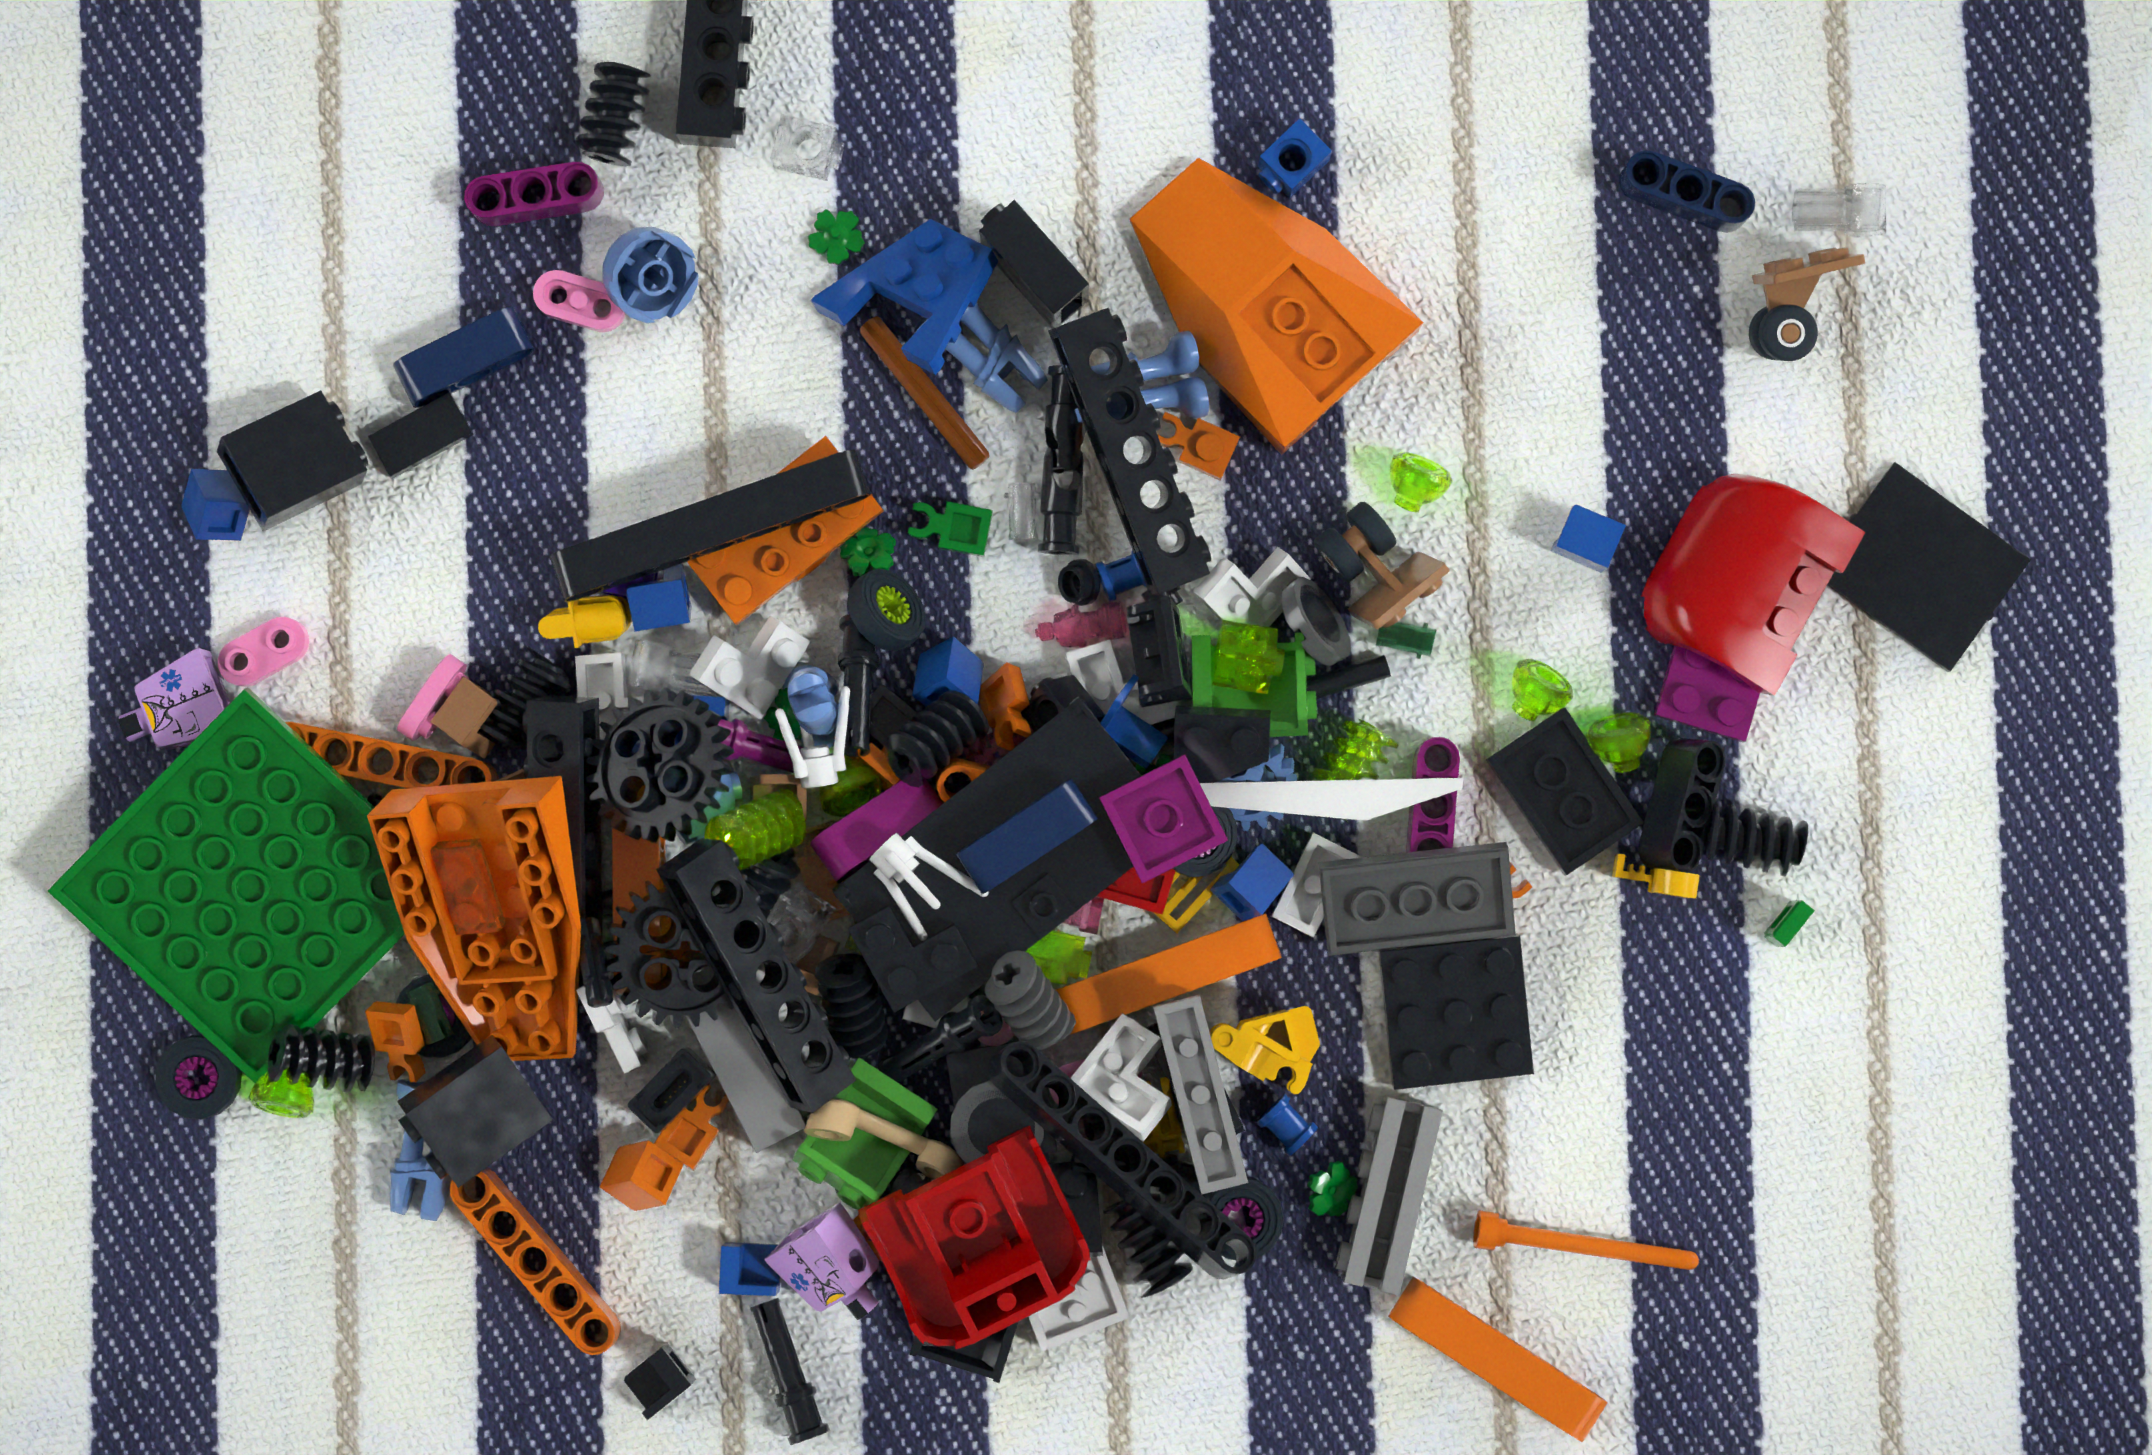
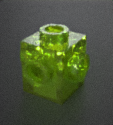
M1222 620L1214 650L1212 686L1267 694L1272 676H1281L1285 650L1277 648L1278 629Z

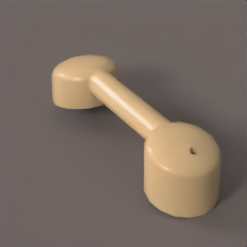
M832 1098L815 1112L810 1113L804 1132L812 1137L830 1141L851 1140L856 1127L919 1155L916 1161L917 1168L925 1176L933 1180L964 1165L957 1152L943 1142L925 1138L866 1112L854 1103L843 1099Z

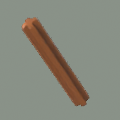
M875 316L865 322L860 328L862 337L965 464L974 470L986 462L990 457L989 451L920 366L907 360L901 350L903 345L882 319Z

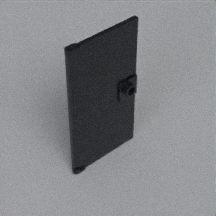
M1079 696L1071 701L1070 705L901 836L904 841L912 836L924 849L969 876L955 854L1071 778L1098 818L1071 838L989 890V894L986 897H981L922 859L914 856L920 864L913 873L938 899L940 907L933 909L905 879L901 883H898L896 880L895 882L928 935L927 938L956 924L978 963V967L918 999L935 1022L986 983L991 977L992 967L1000 957L1007 952L1028 950L1134 867L1099 797L1133 781L1141 775L1089 710L1087 703ZM871 861L844 882H840L831 889L835 897L843 904L857 923L891 905L913 946L922 942L909 925L885 884L874 874L877 867Z

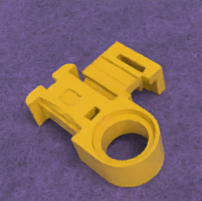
M1615 854L1612 877L1649 882L1647 892L1696 899L1700 875L1665 869H1651L1650 875H1646L1645 866H1639V870L1636 872L1633 869L1634 864H1629L1627 871H1623L1626 855Z

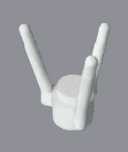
M843 686L840 692L833 753H829L828 745L814 746L813 735L806 732L801 726L804 748H801L799 751L784 710L778 708L775 711L781 733L793 763L794 777L800 778L801 788L821 787L838 783L837 771L846 770L844 749L850 689L847 686Z
M895 833L869 860L877 867L874 874L885 884L909 925L921 941L926 940L928 935L895 880L901 883L905 879L933 909H938L940 902L913 873L920 864L914 856L922 859L981 897L988 896L989 892L981 894L969 876L924 849L912 836L904 841Z

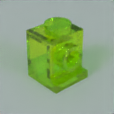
M1054 930L1025 951L1035 959L1036 964L1042 969L1044 976L1050 982L1064 985L1067 984L1068 978L1078 979L1080 977L1087 979L1093 951L1084 949L1086 937Z

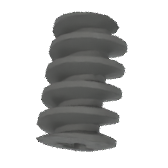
M1016 950L1007 952L997 960L992 967L991 977L986 983L985 993L988 1000L994 1004L996 1011L1002 1015L1004 1022L1011 1027L1012 1033L1019 1038V1041L1028 1042L1038 1050L1046 1049L1064 1040L1072 1032L1076 1024L1074 1014L1069 1011L1067 1004L1052 987L1050 980L1044 976L1042 969L1036 964L1035 959L1025 951Z

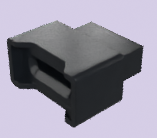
M690 1047L680 1049L650 1082L629 1101L628 1108L654 1133H659L665 1130L716 1077V1074Z

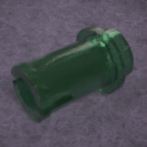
M1398 621L1388 628L1383 626L1379 628L1376 646L1416 653L1417 659H1421V655L1431 657L1437 629L1428 628V623L1424 622L1423 626Z
M433 982L406 992L409 1001L405 1004L415 1005L419 1024L427 1045L455 1034V1030L452 1029L438 996L441 991L435 989Z

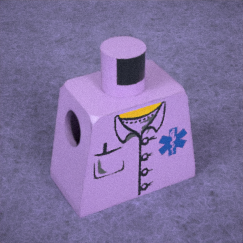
M201 648L192 650L138 683L134 689L141 708L120 715L119 724L129 742L151 734L156 746L161 749L169 750L189 746L230 704L211 652Z
M841 1203L836 1204L790 1232L764 1259L816 1311L822 1312L842 1301L852 1315L859 1320L879 1303L864 1284L879 1267V1260Z

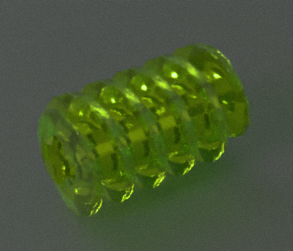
M1358 718L1359 723L1345 720L1342 728L1350 738L1335 736L1332 743L1340 754L1325 752L1322 759L1330 770L1315 768L1312 775L1317 781L1362 780L1363 777L1377 780L1379 775L1371 766L1372 762L1387 764L1389 760L1382 752V746L1397 749L1399 744L1386 733L1364 720Z
M779 789L774 793H769L711 818L705 827L704 839L722 840L727 843L739 859L738 870H744L764 859H769L776 854L794 848L803 842L806 836V822L802 804L790 789Z

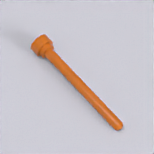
M1479 1210L1474 1225L1473 1246L1479 1249L1493 1251L1496 1246L1504 1247L1505 1243L1686 1270L1695 1269L1699 1263L1697 1254L1692 1251L1508 1224L1507 1219L1499 1218V1213Z

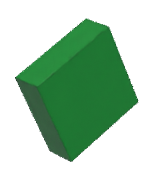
M1803 900L1789 901L1764 932V937L1776 947H1786L1815 910Z

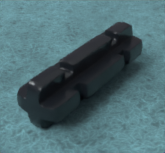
M595 917L580 918V967L586 989L587 1004L592 1008L608 1006L613 1002V992L608 976L609 971L606 969L607 961L603 941L601 940L599 920Z

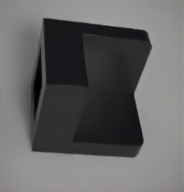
M668 1342L624 1378L626 1385L645 1407L642 1415L646 1420H649L696 1380Z

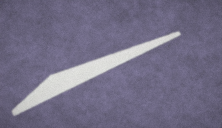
M1463 778L1200 783L1210 805L1213 807L1367 821L1460 790L1463 786Z

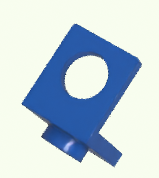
M1133 674L1112 703L1100 724L1125 756L1147 769L1168 737L1122 706L1139 680V677Z

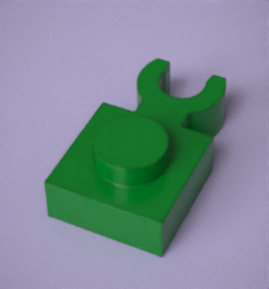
M947 501L945 514H939L929 504L922 502L913 504L912 510L917 513L926 514L929 517V523L923 529L909 527L908 534L911 537L923 540L931 537L933 534L940 535L939 549L985 557L993 510Z

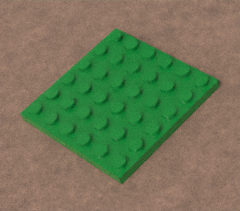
M248 687L209 724L48 890L56 900L256 1085L268 1074V1053L275 1034L287 1024L297 1025L300 1030L306 1026L313 1028L405 935L367 815L375 807Z

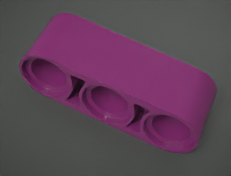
M568 162L475 178L468 184L464 200L467 208L480 223L486 226H501L594 210L600 205L604 197V187L590 165L583 162ZM581 177L590 179L591 188L585 195L574 197L569 194L570 186L574 180ZM530 186H545V195L540 202L535 204L524 202V194ZM485 193H499V202L494 209L490 211L479 210V200Z
M1433 737L1420 744L1415 750L1413 757L1412 779L1458 778L1460 757L1456 745L1443 737ZM1431 746L1441 747L1448 755L1447 767L1442 772L1432 771L1425 763V752ZM1457 791L1441 796L1445 808L1442 815L1436 819L1427 817L1421 810L1420 803L1409 806L1406 853L1417 852L1418 845L1424 839L1434 840L1438 843L1440 849L1453 848Z
M923 778V785L919 788L911 787L901 780L822 831L810 842V845L836 883H840L870 861V857L895 833L900 837L944 804V802L927 778Z

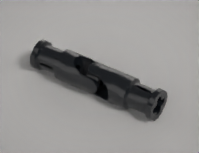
M1053 365L1048 367V375L1052 377L1051 404L1046 406L1044 430L1048 448L1043 459L1040 513L1044 515L1043 543L1038 544V552L1051 555H1078L1080 547L1075 545L1077 517L1082 514L1084 459L1081 445L1084 441L1086 428L1084 423H1080L1077 420L1075 413L1077 405L1070 391L1062 366ZM1073 472V479L1067 490L1057 485L1053 473Z

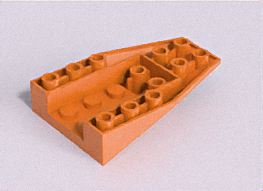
M1200 158L1191 163L1130 218V223L1178 331H1190L1195 338L1199 353V365L1281 455L1315 426L1318 419L1375 367L1382 361L1385 363L1416 335L1424 323L1327 229Z
M562 776L391 790L367 815L402 927L407 942L476 1045L493 1035L512 1061L573 1058L576 1054L578 993L576 990L579 988L581 922Z

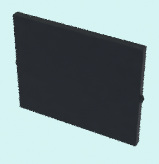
M1894 462L1859 511L1850 516V523L1863 530L1865 534L1844 572H1834L1827 585L1941 668L1951 672L1985 623L1994 617L1993 612L2031 559Z

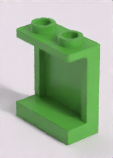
M1302 632L1295 633V642L1217 646H1212L1210 635L1192 636L1193 706L1271 710L1270 737L1308 736V719H1317L1316 691H1307V676L1316 675L1315 659L1302 647L1301 642L1305 640V636Z
M858 1058L851 1068L856 1081L833 1097L852 1102L866 1112L919 1135H922L938 1110L861 1058ZM855 1127L851 1140L830 1141L808 1135L797 1149L792 1160L799 1164L797 1169L803 1176L817 1184L825 1181L839 1190L837 1196L844 1203L859 1210L880 1199L910 1151Z

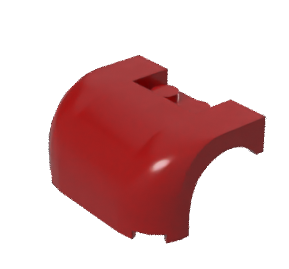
M1744 474L1721 476L1707 486L1703 485L1693 497L1647 579L1641 597H1645L1644 617L1647 623L1645 629L1660 643L1682 647L1695 652L1729 670L1756 692L1775 696L1797 657V654L1791 651L1833 573L1844 572L1865 532L1815 499L1782 483Z
M1030 1125L988 1145L989 1153L905 1195L900 1189L858 1210L861 1223L879 1253L899 1295L909 1326L914 1335L923 1344L927 1342L935 1346H955V1349L974 1344L1062 1300L1076 1290V1283L1086 1271L1087 1263L1091 1260L1088 1245Z

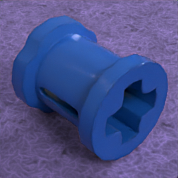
M1131 551V555L1108 564H1104L1102 561L1095 563L1101 585L1109 602L1115 601L1120 593L1141 585L1146 587L1133 551Z
M1283 1094L1259 1117L1256 1123L1261 1128L1266 1126L1285 1145L1284 1152L1291 1156L1315 1133L1318 1126L1314 1122L1307 1123L1289 1104L1290 1098Z

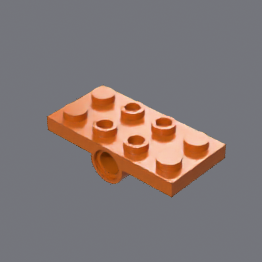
M824 436L777 474L839 452L828 437ZM871 494L868 498L854 504L690 560L687 563L734 624L738 625L792 582L795 583L814 571L830 556L832 551L879 516L884 510Z

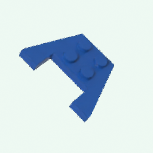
M929 219L815 295L810 301L818 313L843 326L876 293L927 318L928 320L901 347V350L908 361L936 375L945 362L942 354L948 342L955 343L962 331L959 322L967 307H974L998 263V259L991 248Z

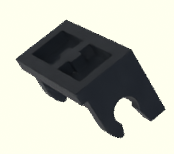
M1170 596L1160 597L1158 600L1127 607L1126 617L1130 630L1136 676L1139 677L1137 683L1141 707L1193 698L1180 613Z

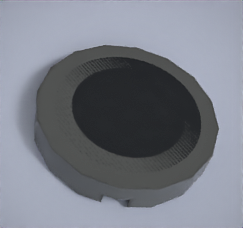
M1300 577L1290 582L1282 590L1281 605L1290 629L1292 628L1294 632L1300 629L1306 639L1301 642L1302 647L1316 661L1328 666L1347 658L1351 651L1350 636L1336 606L1327 594L1313 581Z
M991 1080L972 1086L958 1100L951 1116L950 1137L957 1154L966 1163H969L989 1153L988 1145L1029 1125L1039 1145H1041L1044 1138V1129L1001 1092Z

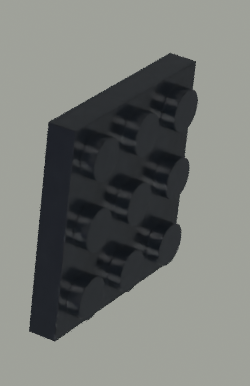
M1516 933V936L1378 950L1391 1079L1394 1090L1534 1074L1521 938L1518 933Z

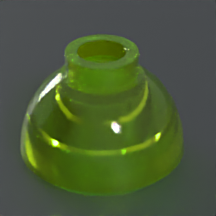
M1400 452L1392 457L1389 475L1391 485L1396 493L1394 503L1405 510L1419 512L1422 505L1432 503L1442 497L1453 482L1448 470L1423 456L1409 452Z
M1534 659L1518 661L1511 681L1512 692L1515 697L1512 709L1519 716L1529 721H1535L1539 715H1549L1561 710L1574 697L1572 686L1557 670Z
M1616 713L1595 721L1586 731L1585 735L1594 753L1601 760L1612 764L1613 771L1623 773L1632 771L1640 766L1639 757L1645 752L1649 744L1651 725L1650 720L1639 713Z
M844 755L846 770L837 771L838 783L819 787V800L823 811L831 816L845 817L880 795L883 784L878 774L864 763L851 760L849 756Z
M283 1070L277 1083L269 1081L267 1072L256 1081L248 1096L249 1101L254 1107L278 1116L306 1118L313 1114L314 1093L311 1087L305 1086L304 1073H301L295 1085H290L286 1081V1070Z

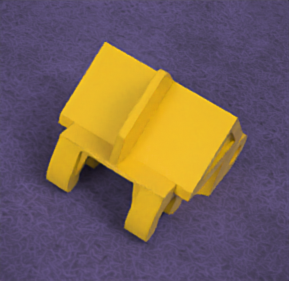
M1308 1006L1289 1010L1284 1009L1240 1020L1236 1028L1226 1023H1218L1209 1031L1215 1050L1263 1082L1265 1078L1274 1081L1280 1068L1290 1067L1292 1076L1286 1083V1088L1292 1094H1299L1305 1087L1313 1065L1310 1061L1320 1046L1312 1010Z

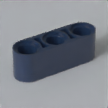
M1644 150L1637 152L1629 159L1620 173V188L1625 196L1719 232L1729 233L1736 231L1750 218L1755 209L1754 194L1742 183L1654 151ZM1642 166L1649 169L1653 174L1654 183L1646 186L1636 182L1632 173L1633 168ZM1686 182L1693 185L1697 192V200L1690 202L1681 199L1677 194V183ZM1723 198L1735 200L1740 206V216L1734 218L1725 215L1721 210L1720 200Z
M506 307L404 355L394 362L393 367L412 406L418 408L425 406L448 392L452 394L524 359L534 351V347L515 308Z
M1071 778L955 855L981 894H984L1071 838L1098 818Z

